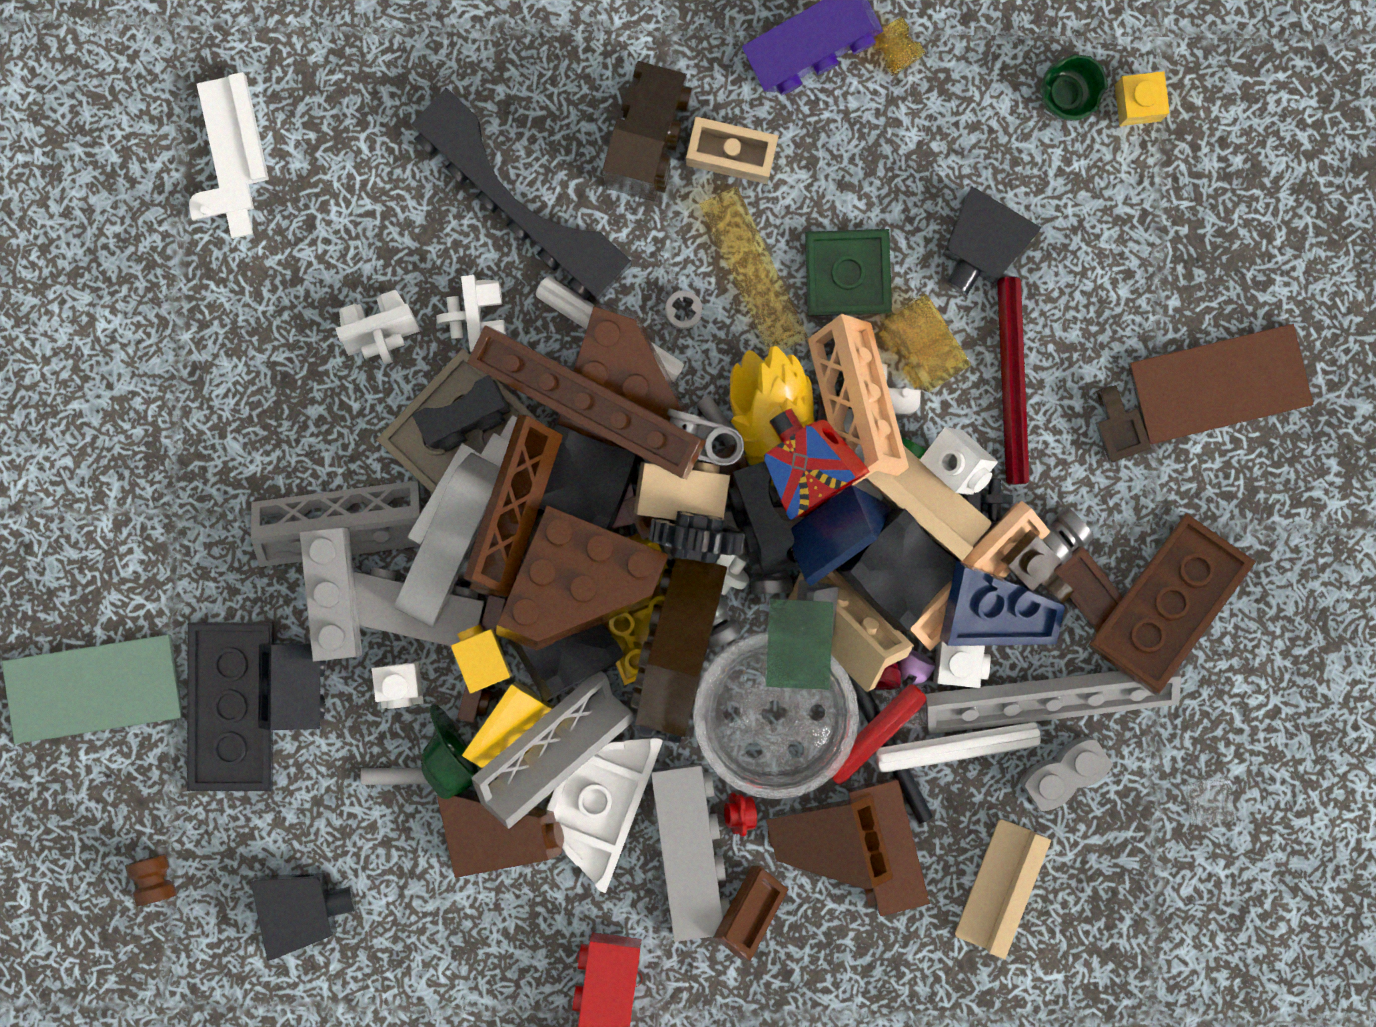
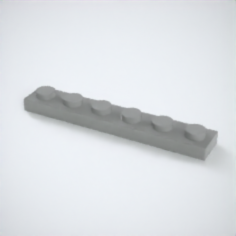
M1178 668L1158 697L1122 671L925 694L927 698L926 724L928 734L1179 705L1181 674Z

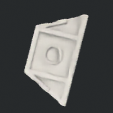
M653 737L609 742L554 790L547 810L554 812L556 822H559L563 829L564 844L562 849L575 865H578L594 882V885L601 892L606 893L663 743L664 739Z

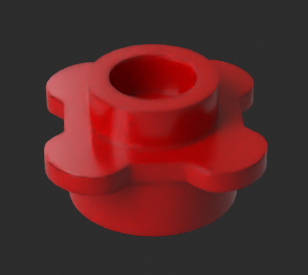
M735 792L729 794V803L724 805V819L726 826L731 828L733 834H739L741 837L746 836L747 830H754L756 828L757 810L751 796L743 797L742 794L736 796Z

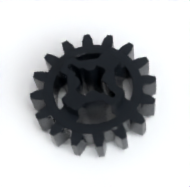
M677 511L676 521L664 518L652 519L648 540L664 546H672L670 554L673 557L717 563L718 554L728 556H740L742 554L745 534L729 528H722L723 520L721 517Z

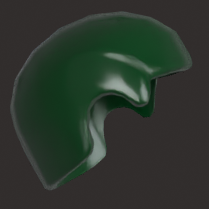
M1073 54L1058 59L1045 72L1040 88L1041 101L1046 111L1059 120L1078 121L1098 110L1102 96L1108 89V80L1103 66L1091 56Z

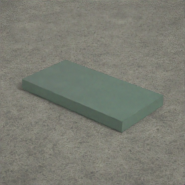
M171 634L1 661L14 744L183 717Z

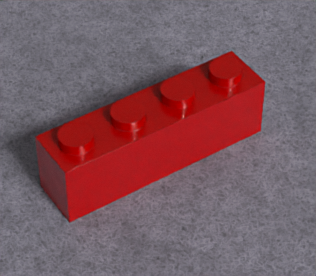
M592 932L589 945L581 944L578 969L586 970L584 986L575 985L572 1011L580 1012L578 1027H630L642 939Z

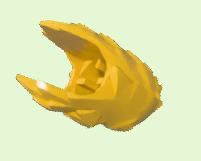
M778 346L770 347L768 356L764 358V361L749 349L743 355L741 364L736 363L733 366L730 374L729 397L733 413L731 422L742 436L744 450L747 453L744 455V458L751 465L764 462V455L782 443L769 422L774 417L792 408L803 428L814 422L812 384L809 377L805 375L799 360L792 354L786 357ZM771 477L770 485H772V486L775 487L774 482H773L772 477Z

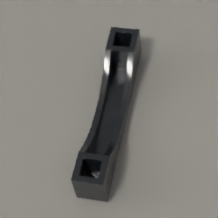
M445 88L412 122L411 125L418 133L414 138L416 143L430 156H433L438 151L449 162L445 166V170L461 185H464L467 180L480 191L475 198L492 214L498 209L510 219L505 226L523 243L528 238L541 248L536 255L554 272L560 266L572 278L567 284L584 300L591 295L598 302L632 266L631 260L601 232L577 230L555 224L535 214L515 199L500 182L489 163L482 141L478 117L448 88Z

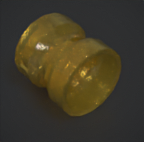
M903 17L883 27L884 32L874 37L876 43L872 48L876 52H883V57L885 58L884 66L891 76L900 73L926 54L920 42L913 41L908 36L910 27Z

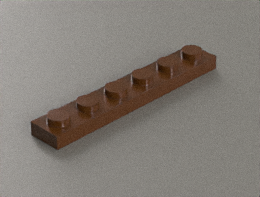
M484 326L467 361V364L682 479L687 480L706 443V440L490 326Z

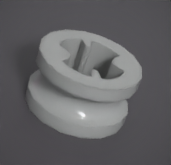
M687 290L673 293L665 305V315L668 322L678 329L694 327L702 316V303L699 297ZM680 299L681 304H683V299L693 302L691 310L695 313V316L688 321L686 316L685 321H679L675 318L677 311L672 306L677 300Z

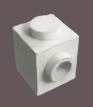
M944 427L919 460L955 493L970 495L981 491L989 483L992 477L991 470L998 463L995 458L963 430Z
M940 641L937 644L933 682L980 688L981 679L988 680L990 654H984L985 646H947L943 641Z

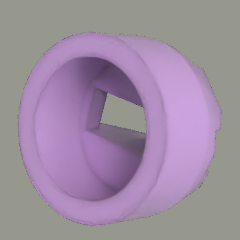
M911 649L908 657L900 660L898 668L901 671L903 680L910 673L914 676L911 684L916 685L925 682L930 677L936 664L930 658Z

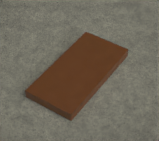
M1294 323L1128 364L1141 420L1150 445L1314 405Z
M1186 513L1087 647L1158 697L1256 561Z

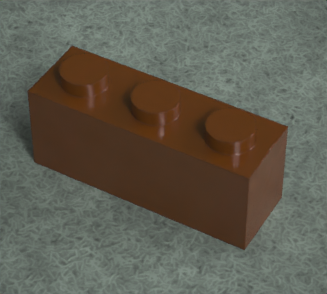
M892 777L847 789L849 799L873 796L893 874V879L872 889H864L868 907L876 906L879 915L885 916L930 904L898 779Z

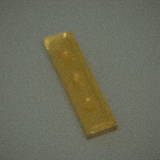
M736 186L700 203L699 207L767 352L769 353L771 346H778L781 351H784L807 340L808 336L738 187Z

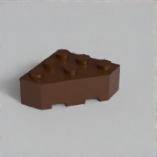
M597 303L593 307L574 371L668 421L671 419L667 415L669 409L689 414L659 354H657L639 316ZM560 414L558 425L599 442L628 450Z
M547 506L497 623L496 634L537 651L553 644L555 641L593 628L630 610L634 611L650 603L668 554Z

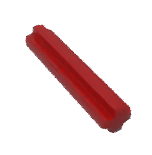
M908 685L825 766L826 774L838 785L843 784L926 703L927 698L925 694L915 685Z

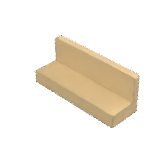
M903 445L909 466L907 470L898 476L875 471L864 480L897 509L905 508L929 537L956 560L963 561L972 551L973 545L991 526V521L959 493H955Z
M836 568L818 581L839 586L834 636L816 641L868 692L875 688L884 669L908 657L914 645L899 630H894L837 572L838 569ZM800 573L793 587V592H791L785 604V609L788 613L796 612L798 583L804 579L802 573Z
M1004 819L997 821L955 930L957 938L986 948L990 954L1006 959L1051 839Z

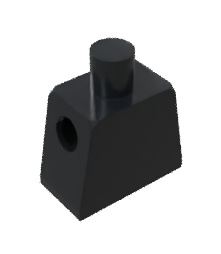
M972 186L964 198L943 252L945 256L957 262L946 283L964 295L969 294L979 276L994 284L1038 234L1041 227Z
M325 873L264 875L256 877L251 881L267 961L274 960L332 936L337 931L334 916L356 911V900L352 887L329 891Z

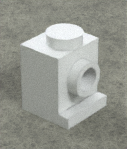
M419 662L372 668L375 702H381V708H401L424 703Z

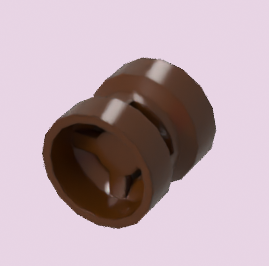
M167 854L153 856L125 865L127 877L133 880L134 885L138 884L139 886L132 894L135 907L155 903L177 895L174 882L168 879L164 880V877L168 876L167 870L169 868Z

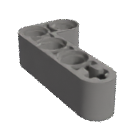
M471 452L457 467L446 487L394 606L395 609L431 627H434L479 533L500 466Z

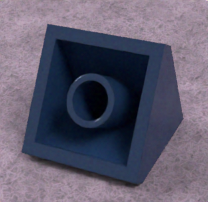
M851 484L791 528L794 536L792 549L804 579L810 587L878 539L890 511L885 502Z

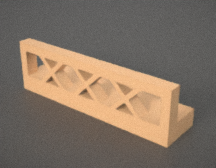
M840 314L808 338V343L828 423L854 453L857 445H861L865 459L863 463L870 471V473L852 484L855 486L875 471L898 476L907 470L909 466L872 325L870 322ZM834 337L835 347L831 359L828 360L824 344ZM839 371H842L845 381L840 396H837L834 386ZM851 407L854 418L849 433H847L844 427V420L848 408Z
M1023 501L1019 504L1016 502L1001 517V520L997 521L973 545L972 551L960 562L1004 578L1011 571L1000 560L1029 530L1037 534L1042 540L1050 533V530L1031 507ZM952 580L934 596L921 613L918 621L909 630L929 651L941 641L940 635Z

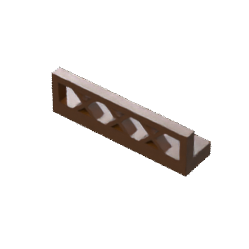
M518 415L463 577L471 581L470 589L481 594L509 597L563 437L562 434L528 415Z

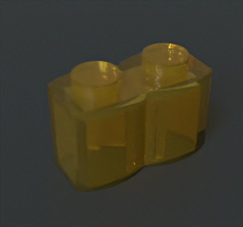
M921 293L880 320L884 330L879 332V335L892 354L898 351L906 365L901 370L913 389L920 386L923 391L929 393L971 366L964 351L927 294Z

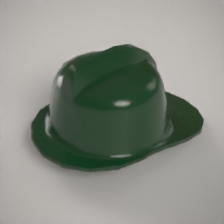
M431 704L429 708L430 717L437 732L423 750L421 768L425 779L440 798L449 799L474 785L472 777L480 769L475 763L462 756L468 747L447 713L438 705Z

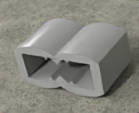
M1090 736L1080 737L1064 745L1054 759L1044 760L1030 767L1022 775L1019 783L1037 809L1049 811L1066 803L1073 796L1077 788L1087 787L1100 781L1110 771L1113 764L1097 739Z

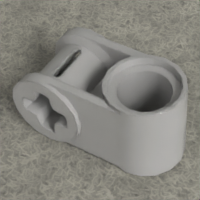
M673 409L668 410L667 415L671 418L670 422L680 427L685 424V430L706 440L697 459L718 465H730L741 457L744 451V442L742 436L736 430L706 421V418ZM721 433L731 435L735 441L733 453L726 458H719L712 451V441Z

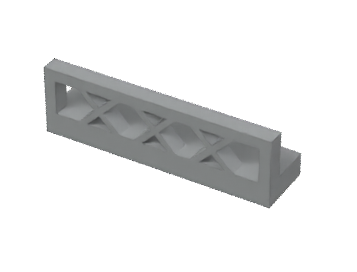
M416 480L252 502L251 541L259 567L302 562L299 532L349 528L352 555L419 546L408 539L409 533L421 514L419 482ZM410 496L411 506L392 508L387 505L394 498ZM364 502L369 505L360 513L351 514L346 511L354 503ZM323 508L326 510L320 518L308 519L304 517L311 509ZM281 513L285 516L276 524L262 525V515Z
M602 671L584 681L472 777L480 803L506 828H511L634 721L632 711L612 695L608 677ZM596 691L598 692L590 700H588L589 697H591ZM498 776V778L488 786V784Z

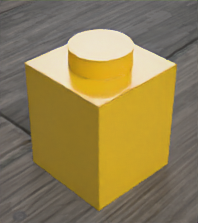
M1165 71L1122 76L1115 84L1119 126L1161 122L1170 113Z
M481 624L457 633L460 642L451 645V648L470 693L512 676L493 628L484 632Z

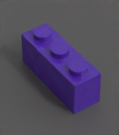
M821 0L743 45L742 48L764 92L775 93L779 91L782 96L803 85L800 78L815 71L816 75H820L836 67L839 64L837 58L851 50L853 55L870 48L876 43L874 37L884 31L868 0Z

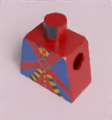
M792 408L780 413L769 421L782 443L768 451L764 455V460L790 520L808 514L870 473L866 465L827 421L813 422L803 428Z

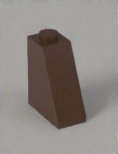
M466 789L449 799H443L437 795L455 878L548 861L563 853V829L560 823L556 822L553 811L534 807L508 829L480 803L476 791Z
M872 795L789 810L766 820L769 843L773 847L775 858L778 862L865 890L872 889L893 879Z

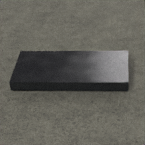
M188 622L187 791H273V730L258 728L259 643H274V622Z

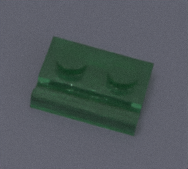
M769 599L766 687L830 690L833 602Z

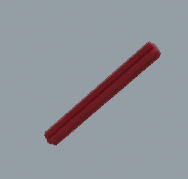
M1010 276L1002 277L997 282L1005 475L1007 484L1020 485L1026 484L1030 480L1021 279Z

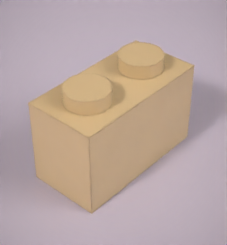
M695 117L686 156V166L768 184L779 136Z
M696 461L694 469L691 470L686 480L652 462H641L633 513L676 520L677 511H688L718 516L724 520L730 475L719 473L720 465Z

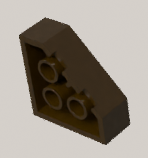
M637 61L633 74L635 78L634 85L629 84L622 103L621 111H623L622 118L624 120L619 118L616 120L602 171L606 189L655 202L657 191L666 192L671 173V156L667 154L668 151L674 153L677 151L682 132V121L677 120L678 112H687L693 88L686 86V73Z
M676 558L673 570L664 569L659 593L666 595L663 606L654 605L647 641H644L638 663L639 669L631 707L638 709L635 725L685 737L725 581L727 566Z

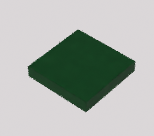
M889 229L805 232L808 317L892 313Z

